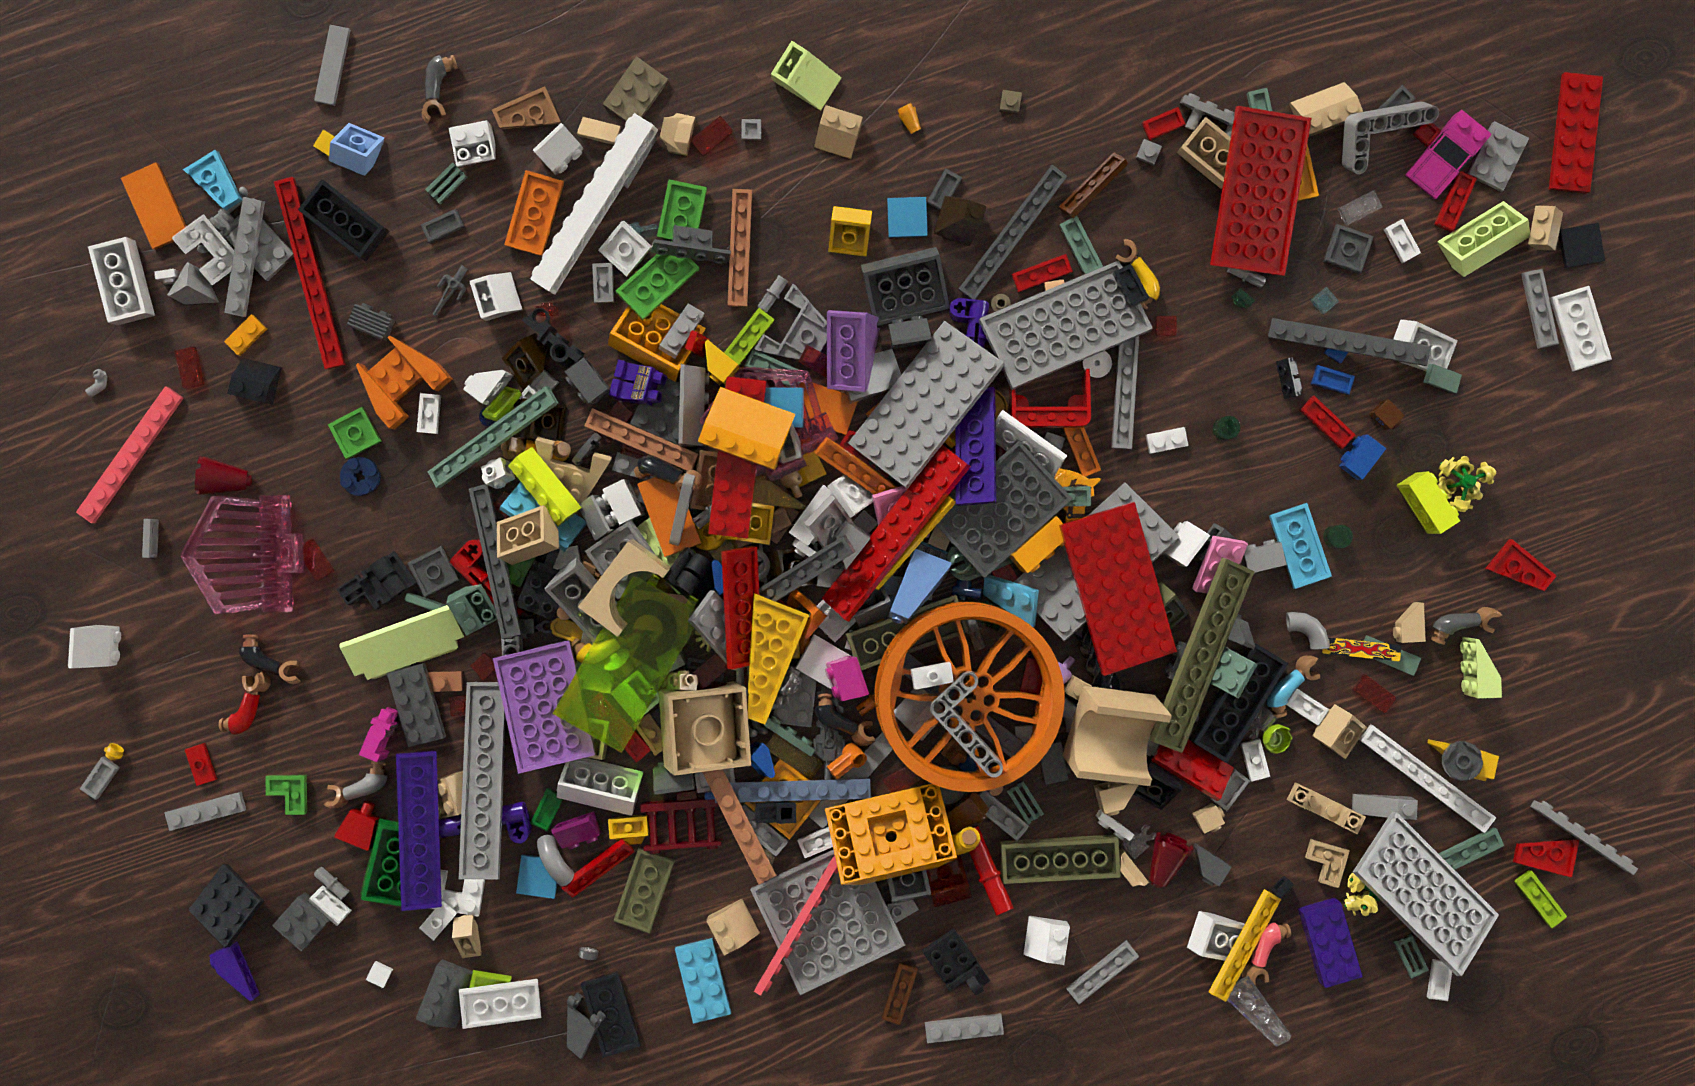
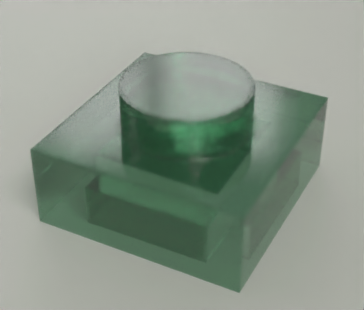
M1241 288L1236 290L1231 296L1234 299V303L1240 308L1244 307L1247 309L1255 301Z

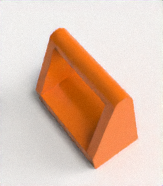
M795 589L790 593L786 606L796 609L802 604L811 613L807 625L802 632V635L808 639L825 620L827 615L804 594Z

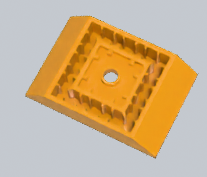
M928 784L825 808L841 885H863L936 868L957 858L941 790L937 785ZM888 833H895L897 839L894 842L887 841L886 836Z

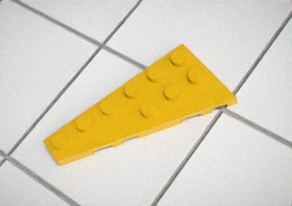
M755 593L747 712L749 719L765 725L809 615Z

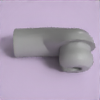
M101 369L93 372L95 384L85 390L90 397L95 396L106 388L108 376Z

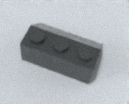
M442 959L435 968L416 1020L435 1027L456 1028L461 1018L459 989L469 988L473 971Z

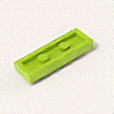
M758 308L724 353L740 366L775 320Z
M1531 870L1526 871L1514 881L1550 928L1555 927L1567 917Z

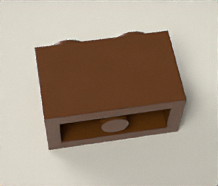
M971 792L946 810L949 827L954 834L966 827H972V824L975 822L979 824L986 819L989 807L977 792Z

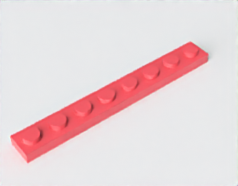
M164 387L76 513L90 523H96L184 399L171 388Z
M835 854L758 982L754 992L760 996L763 991L767 992L773 982L770 979L773 974L777 975L783 965L780 962L783 957L787 959L793 948L790 945L793 940L797 942L803 931L800 928L803 923L807 925L812 917L810 911L813 906L817 908L822 900L820 895L823 890L827 891L830 887L832 874L835 873L837 875L838 867Z

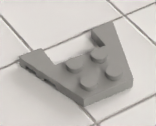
M792 284L784 300L801 309L781 344L763 334L755 350L815 363L827 342V321L800 292L796 285Z

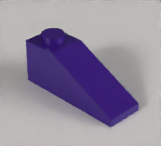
M238 942L233 943L230 947L216 950L209 955L210 964L216 970V973L249 1001L254 1000L260 995Z

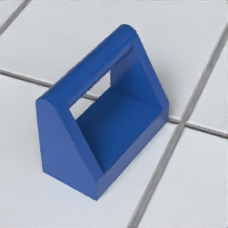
M713 560L711 563L714 579L712 591H715L720 596L723 594L722 565L718 560Z
M753 742L750 745L751 766L759 775L773 778L775 771L769 748L764 743Z

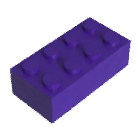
M1331 898L1297 908L1319 983L1327 988L1362 978L1341 902L1336 898Z

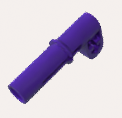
M964 298L953 300L949 310L951 319L956 322L968 323L966 336L973 341L975 328H979L977 344L985 349V343L988 340L979 323V319L988 315L989 302ZM966 306H970L969 316H965ZM957 307L961 308V313H957Z
M523 801L502 806V826H507L510 839L515 843L525 842L532 831L526 803ZM461 815L439 819V834L441 838L461 834ZM523 821V823H522L521 826H520L519 823H518V824H513V823H517V822Z

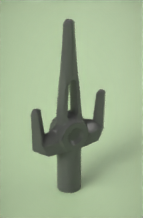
M461 265L454 278L450 275H444L437 285L440 288L445 281L448 283L433 313L434 316L438 314L455 290H460L457 300H460L466 291L465 285L460 283L468 270L463 265ZM449 289H451L449 295L444 299Z

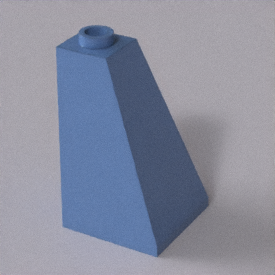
M915 549L888 617L898 624H907L946 578L951 562Z

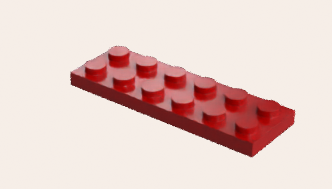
M1564 72L1561 75L1549 190L1585 194L1590 192L1603 76Z
M755 546L721 551L727 669L733 670L746 667L750 663L754 593L759 595L758 552Z

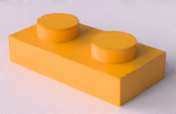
M251 314L224 342L238 356H241L267 328Z

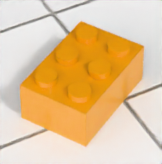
M1053 516L1009 556L1021 572H1035L1041 566L1039 563L1043 559L1048 560L1055 554L1054 549L1058 546H1064L1059 527L1063 523L1057 516Z

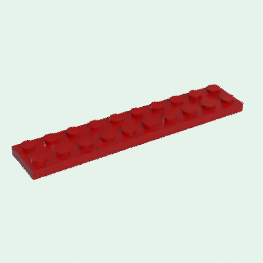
M942 445L872 533L870 540L848 568L843 570L822 599L844 620L849 622L971 466Z

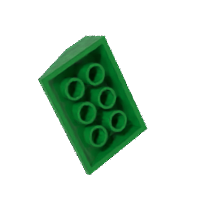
M379 819L361 890V900L401 906L398 822L384 819Z

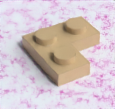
M1310 839L1305 858L1323 863L1318 880L1320 883L1339 888L1350 851Z

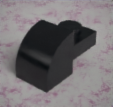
M792 801L755 803V823H796V803Z

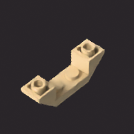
M1296 782L1287 798L1288 801L1358 834L1366 818Z

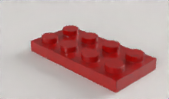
M1187 740L1183 753L1159 744L1151 760L1216 801L1222 798L1234 769L1231 765L1190 740Z

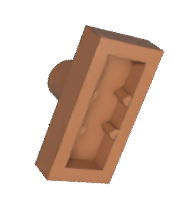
M463 671L428 672L433 692L464 690Z

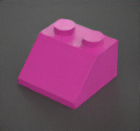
M845 656L826 663L827 668L825 672L827 678L832 681L833 687H831L835 698L840 701H846L869 695L857 657Z

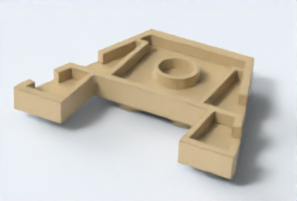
M537 437L535 441L537 454L578 504L587 499L612 458L594 452L591 467L587 469L552 459L555 441L542 437Z

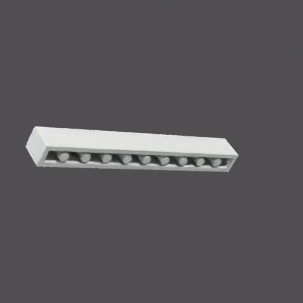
M635 113L632 117L628 118L623 132L616 137L613 148L606 153L603 164L594 172L593 180L585 186L581 199L576 201L571 215L564 220L561 231L554 236L551 247L543 253L539 266L533 269L532 277L530 278L532 281L549 292L556 294L621 191L624 182L658 132V129L653 124Z

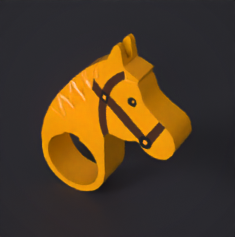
M1060 468L1054 477L1062 487L1091 486V496H1094L1093 487L1101 480L1100 478L1088 479L1077 472ZM1066 506L1062 508L1065 512L1063 517L1064 523L1084 517L1085 506Z

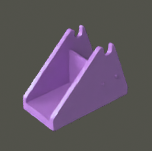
M833 310L827 312V389L866 392L869 387L879 335V328H877L878 317L863 312Z

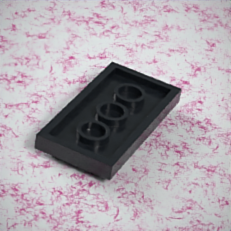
M619 971L581 982L590 1017L592 1014L597 1015L598 1011L606 1015L595 1032L603 1058L640 1047L641 1042Z

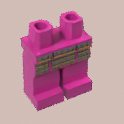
M390 707L383 708L379 716L372 718L371 724L373 726L368 731L359 753L360 756L375 762L387 758L389 751L385 750L386 744L400 723L396 721L397 710Z

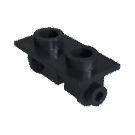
M1294 357L1276 361L1284 399L1301 396V391H1303L1300 378L1294 379L1293 376L1299 374Z

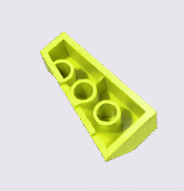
M533 447L516 456L508 465L540 506H546L557 526L573 517L582 508Z

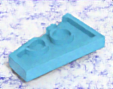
M213 150L183 169L223 209L228 210L242 201L218 151Z
M992 575L984 578L983 595L1007 612L1021 618L1032 627L1035 626L1038 589Z

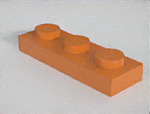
M1063 428L1081 475L1086 477L1100 471V465L1085 428Z

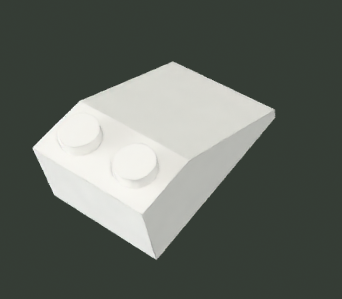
M1400 320L1394 336V340L1431 346L1427 366L1404 363L1423 371H1427L1428 364H1435L1447 369L1457 340L1419 322Z
M92 625L70 628L68 668L117 665L120 659V652L118 651V643L121 640L120 627Z
M1199 911L1187 948L1202 957L1225 961L1245 924L1216 914Z

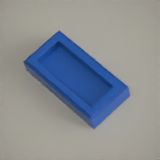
M1317 365L1311 384L1350 395L1355 376Z

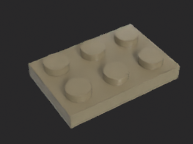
M636 56L603 105L625 121L632 117L634 113L643 118L669 80Z

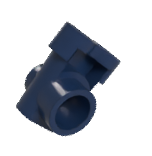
M957 579L956 586H953L952 594L957 595L958 599L966 601L968 597L978 600L983 599V589H972L971 581Z

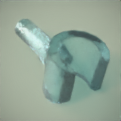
M639 222L630 225L638 234L646 230L658 228L657 224L641 227Z

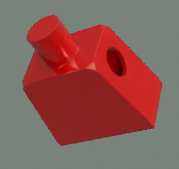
M364 801L361 809L353 808L350 810L334 837L366 851L372 849L380 817L372 814L375 804Z

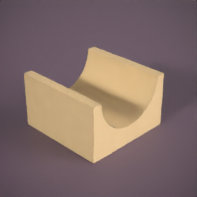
M631 539L619 552L578 608L618 637L628 624L620 616L615 603L616 590L623 577L637 571H648L663 578L671 567L637 541Z
M732 681L727 682L725 686L706 690H658L664 767L675 776L751 766L746 687Z
M1083 686L1063 757L1077 778L1150 786L1152 778L1147 767L1148 740L1156 721L1170 723L1172 715L1158 698L1152 694Z

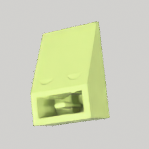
M791 41L771 73V78L774 82L820 111L841 80L838 74L793 41Z
M1462 637L1460 650L1463 653L1461 671L1463 672L1464 680H1462L1461 687L1464 695L1475 698H1502L1501 677L1481 641L1475 638Z

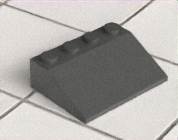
M936 247L861 265L871 313L879 318L877 326L891 323L892 320L896 319L904 320L950 309L940 254Z

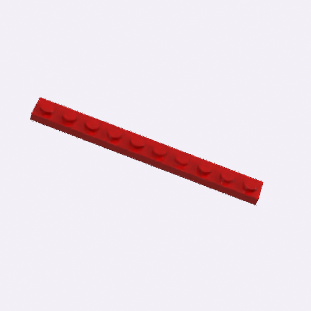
M294 177L274 181L324 369L328 370L346 365L306 217L298 210L302 202Z

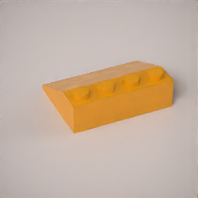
M662 304L643 321L628 306L610 332L607 344L641 364L655 368L675 382L680 376L681 364L686 365L692 355V352L685 349L686 344L676 358L658 349L660 343L680 316L679 313ZM698 324L694 331L703 335L706 328Z
M720 387L698 442L775 470L795 414Z

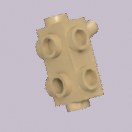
M689 671L668 673V676H661L659 679L660 690L697 691V675L689 674Z

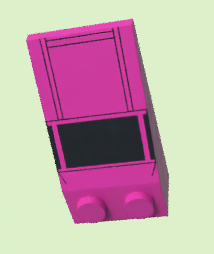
M1460 110L1451 117L1440 134L1426 148L1405 176L1432 198L1436 199L1492 134L1467 113Z

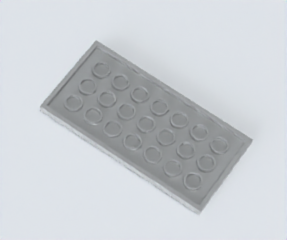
M1119 260L979 319V323L995 356L1005 364L1002 371L1012 390L1150 332L1153 329L1141 304L1130 308L1112 275L1114 271L1122 268Z
M946 321L940 325L931 337V341L926 343L848 442L849 445L907 489L1005 366L1004 362Z
M1124 483L1089 515L1135 502L1153 563L1180 536L1140 496ZM1064 545L1054 549L1055 554L1048 560L1043 559L1039 563L1041 566L1035 572H1024L1014 581L1015 583L1039 590L1037 614L1063 642L1087 622Z
M1391 812L1353 871L1456 976L1464 974L1499 916L1397 812Z

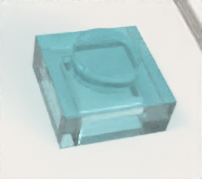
M1327 287L1323 288L1310 300L1322 315L1339 302Z

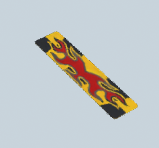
M1328 638L1330 648L1322 649L1324 654L1400 661L1401 645Z

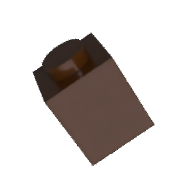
M1389 399L1382 400L1369 413L1384 430L1396 429L1402 423L1401 419L1405 416Z

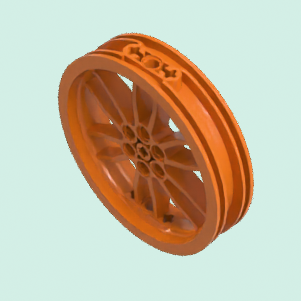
M978 602L944 604L920 614L907 623L892 639L884 652L878 667L874 691L875 708L880 727L900 760L922 779L939 787L961 792H979L999 788L1029 772L1045 756L1054 742L1061 725L1065 703L1061 669L1045 639L1031 625L1016 615L1001 608ZM961 620L987 621L1006 629L1001 638L990 648L977 671L971 670L969 648L961 626ZM950 622L955 623L962 649L963 666L956 668L945 651L938 631L939 626ZM931 630L944 662L951 663L954 681L961 673L966 671L974 672L978 679L982 676L986 677V683L983 686H978L977 684L976 688L970 692L973 697H969L968 700L965 697L956 706L960 707L959 715L974 731L975 726L983 724L990 735L996 754L1003 764V771L998 777L987 775L976 762L977 770L967 772L950 770L931 763L952 737L947 730H945L942 738L926 757L923 758L913 749V746L931 727L939 722L934 715L920 727L909 741H906L898 726L894 713L897 696L917 701H933L952 684L940 685L938 693L914 694L900 690L902 675H911V669L903 668L907 652L922 636ZM1015 634L1024 642L1023 648L1001 669L992 675L988 674L987 670L998 651ZM1028 651H1031L1042 675L1043 682L1040 695L1021 691L993 690V685L1012 671ZM967 675L964 683L967 686H972L975 683V679L973 676ZM954 689V694L950 698L958 699L960 692ZM987 695H992V702L990 704H984L983 702L984 697ZM1000 698L1036 700L1035 716L1031 718L1018 715L998 707ZM945 707L942 708V709H941L940 711H938V712H939V713L943 712V711L945 710ZM979 710L978 718L971 719V712ZM991 711L1013 720L1033 724L1031 737L1028 742L1006 761L999 740L987 719V714ZM949 718L951 719L950 727L954 728L959 725L957 718ZM968 733L969 742L973 738L970 733ZM976 748L975 755L979 757V753ZM997 765L989 768V770L991 772H996L999 770L1000 766Z

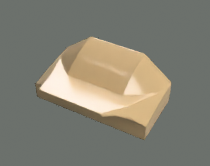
M679 113L671 117H664L660 139L666 144L668 152L688 156L696 121L695 117Z
M1120 849L1121 873L1132 886H1145L1148 884V880L1123 849Z

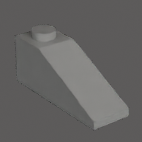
M1352 794V810L1361 815L1388 818L1391 812H1397L1403 819L1417 820L1418 800L1412 797Z

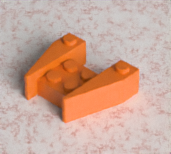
M388 336L387 338L395 346L391 352L370 370L365 365L359 363L356 364V367L376 414L388 428L396 429L409 418L407 413L397 403L423 379L433 390L439 392L453 378L439 363L402 341Z

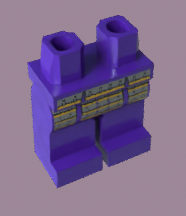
M618 360L614 377L617 379L612 380L609 396L617 401L646 404L652 406V403H660L662 393L656 391L657 385L666 384L667 376L650 366L636 365Z

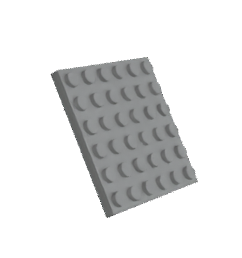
M834 849L750 889L778 949L834 856ZM839 872L837 875L835 873L832 874L830 878L832 883L827 891H822L820 904L817 908L813 906L810 914H812L810 921L807 925L803 923L800 928L803 932L798 941L793 940L790 945L793 949L788 958L783 957L800 995L905 946L904 940L876 882L863 885H841Z

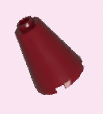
M199 456L197 464H201V467L196 469L195 472L196 495L247 490L248 486L251 487L252 475H249L248 470L205 456Z
M1162 831L1157 832L1155 836L1149 874L1151 884L1157 888L1167 887L1193 851V846L1188 847L1185 839L1168 832L1166 835H1161Z

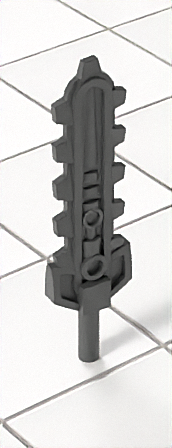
M821 684V691L817 692V698L820 694H832L830 700L837 707V711L843 713V707L839 706V700L833 696L832 690ZM817 720L816 727L820 728V734L816 735V739L813 738L814 753L825 760L824 780H832V774L827 769V766L842 755L845 739H843L842 735H839L838 731L828 728Z

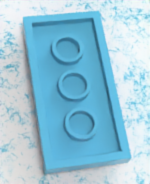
M520 482L500 506V510L512 517L540 507V505L522 482ZM575 514L561 525H556L559 531V549L565 552L586 526L583 518Z
M1307 503L1269 515L1277 542L1282 543L1287 564L1285 566L1293 589L1332 577Z
M713 938L675 947L693 1024L730 1015L731 1009Z

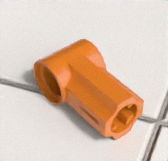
M849 743L844 747L842 755L830 763L827 769L838 780L853 767L859 768L863 766L867 761V756L855 743Z

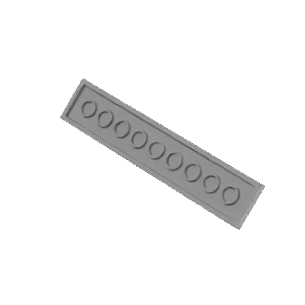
M467 682L459 879H500L506 716L498 682Z

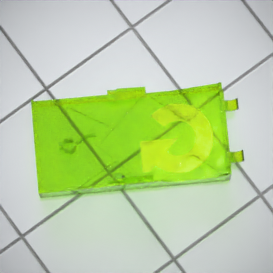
M655 574L651 575L648 582L632 576L616 604L620 616L628 624L618 637L603 627L552 713L621 753L694 629L688 620L695 611L693 608L698 599L690 595L686 604L659 590L655 586L660 577Z

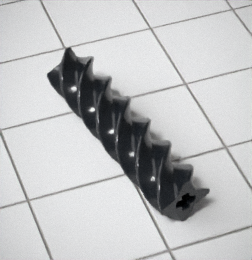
M1086 622L1074 634L1081 641L1080 652L1082 656L1087 659L1086 671L1094 678L1092 687L1120 690V680L1115 673L1105 676L1101 674Z

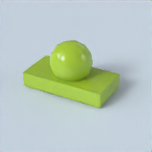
M506 386L482 412L483 416L494 421L504 417L515 409L514 404L522 396L520 390Z

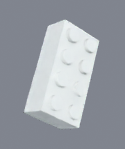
M123 237L89 246L88 249L108 323L121 325L155 316L136 241Z

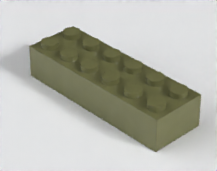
M951 595L921 606L910 621L932 608L959 602L957 595ZM887 618L845 633L852 655L857 657L861 670L880 664L888 645L906 625L905 623L898 624L892 621V618ZM961 620V626L965 634L969 632L966 621ZM954 622L938 627L942 641L958 636ZM931 630L922 636L910 648L907 654L937 644L933 631Z
M1114 834L999 841L1001 879L1003 884L1121 878L1119 839Z

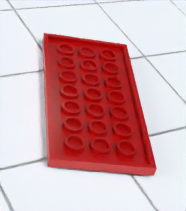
M1236 106L1210 265L1285 276L1312 118Z
M1135 502L1123 504L1059 525L1101 674L1105 676L1177 652Z

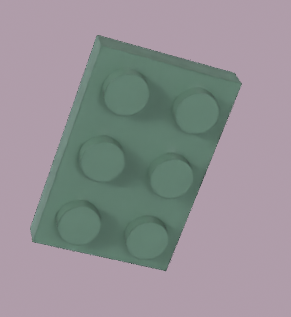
M1224 647L1210 684L1239 699L1258 664Z

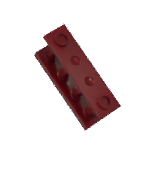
M705 797L642 802L640 809L641 813L646 812V815H648L650 844H645L643 847L644 851H649V854H657L661 852L660 850L694 847L717 849L723 842L722 838L716 839L714 810L715 807L719 806L718 803H715V799L705 800ZM696 808H704V811H706L708 839L696 840L694 814ZM684 809L687 812L689 841L677 842L675 813H677V810ZM657 811H665L667 814L669 842L658 843Z

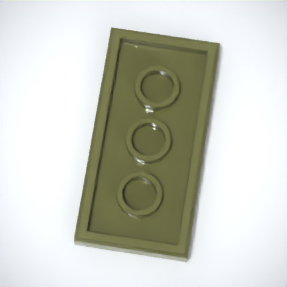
M638 848L614 922L650 934L675 859L658 853L649 854V851Z

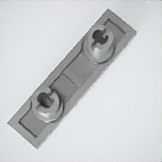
M1191 93L1188 96L1184 95L1180 104L1192 110L1185 125L1186 128L1194 131L1198 127L1202 116L1207 115L1225 123L1227 126L1225 133L1231 137L1235 115L1233 111L1228 109L1224 111L1217 109L1218 105L1209 101L1203 103L1199 101L1200 97Z

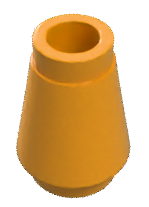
M912 103L897 110L899 113L898 117L910 134L921 129L916 108L912 106Z

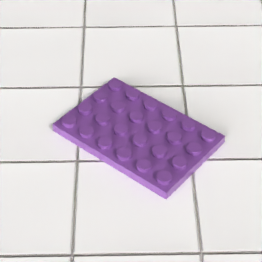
M571 640L493 658L518 774L596 755Z

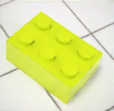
M1429 471L1414 473L1396 486L1427 534H1441L1460 522L1458 518L1459 513L1454 506L1449 504L1447 494L1444 490H1440L1437 485V478L1434 474L1429 473Z

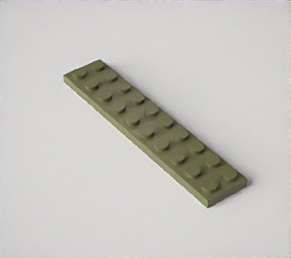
M1221 558L1163 704L1172 715L1170 723L1156 721L1149 739L1150 741L1183 753L1255 571L1229 559Z

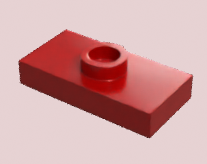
M692 330L685 349L704 358L706 353L705 342L708 338Z
M205 743L184 749L196 786L217 779Z

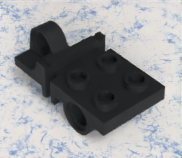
M537 308L527 318H523L522 321L540 334L537 340L550 348V355L556 362L568 366L574 361L578 362L585 355L584 352L574 345L568 346L569 341L560 334L556 333L554 335L557 329L550 325V314L545 309ZM539 312H544L546 315V319L542 323L536 321V315ZM562 352L566 353L564 357L561 355Z
M684 547L664 577L670 585L691 601L690 604L696 608L708 592L714 588L711 562L704 556L695 553L689 547Z
M559 549L535 557L532 566L537 569L536 571H529L516 604L517 607L553 620L559 605L545 591V587L559 572V570L553 568L560 551Z
M393 551L372 563L366 570L361 571L362 578L357 574L336 590L347 605H352L366 596L377 611L382 608L378 602L381 601L385 605L417 584V582L397 553Z
M954 928L922 949L923 954L943 982H945L949 991L966 981L972 992L977 996L984 991L983 986L990 982L989 977Z

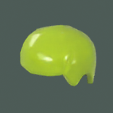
M1279 724L1270 725L1263 733L1265 748L1275 754L1284 752L1292 740L1289 732L1290 729Z

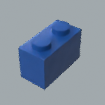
M1368 434L1358 436L1352 443L1354 447L1351 451H1347L1340 459L1342 462L1339 467L1356 480H1363L1386 450L1383 445Z

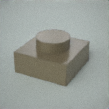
M1003 90L999 111L1018 114L1022 92Z

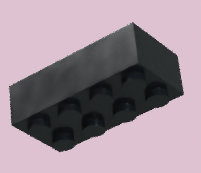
M323 179L320 180L298 209L364 261L369 259L390 232Z

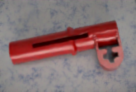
M480 539L470 540L451 558L449 563L472 586L482 584L494 604L488 574L478 564L484 558ZM475 550L478 551V552H476V553H472L471 556L467 553V552H473V551H475ZM517 607L518 615L520 617L524 613V610L522 608Z
M977 826L974 828L980 834V842L969 853L980 876L979 882L983 884L997 916L1014 909L1000 878L1001 872L997 871L980 828Z

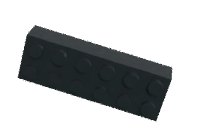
M1256 643L1254 650L1246 647L1241 655L1258 665L1239 699L1220 689L1190 738V741L1226 763L1230 760L1289 664Z

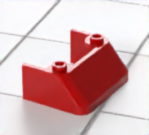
M1086 369L1082 376V395L1071 396L1067 402V407H1029L1027 398L1022 395H1016V388L1012 390L1009 385L1011 416L1028 428H1083L1087 426L1091 420L1090 369Z

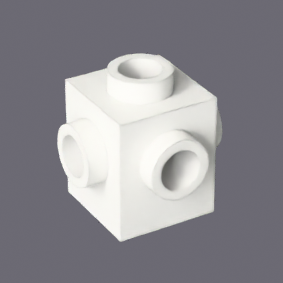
M503 458L488 461L486 465L481 467L484 483L499 489L504 487L506 483L514 480V473L508 467L510 462Z

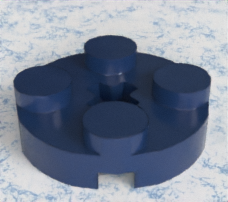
M364 457L351 458L341 469L340 484L350 494L364 496L377 489L381 475L377 465L372 460ZM362 471L365 479L358 482L356 474Z

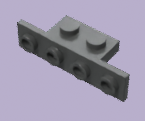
M677 225L673 227L672 242L654 239L650 250L651 253L658 255L692 258L697 261H713L717 264H727L731 255L730 250L712 248L713 231Z

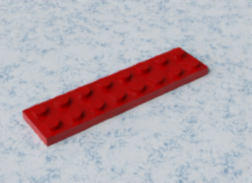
M727 376L725 389L764 403L767 381ZM718 450L708 534L748 539L757 468L756 463Z

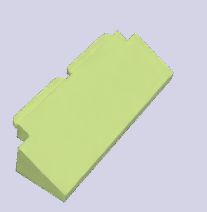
M448 605L340 643V649L354 676L364 673L367 680L377 679L387 675L389 672L410 667L411 664L416 662H424L455 651L458 648L457 640L463 638L464 633Z

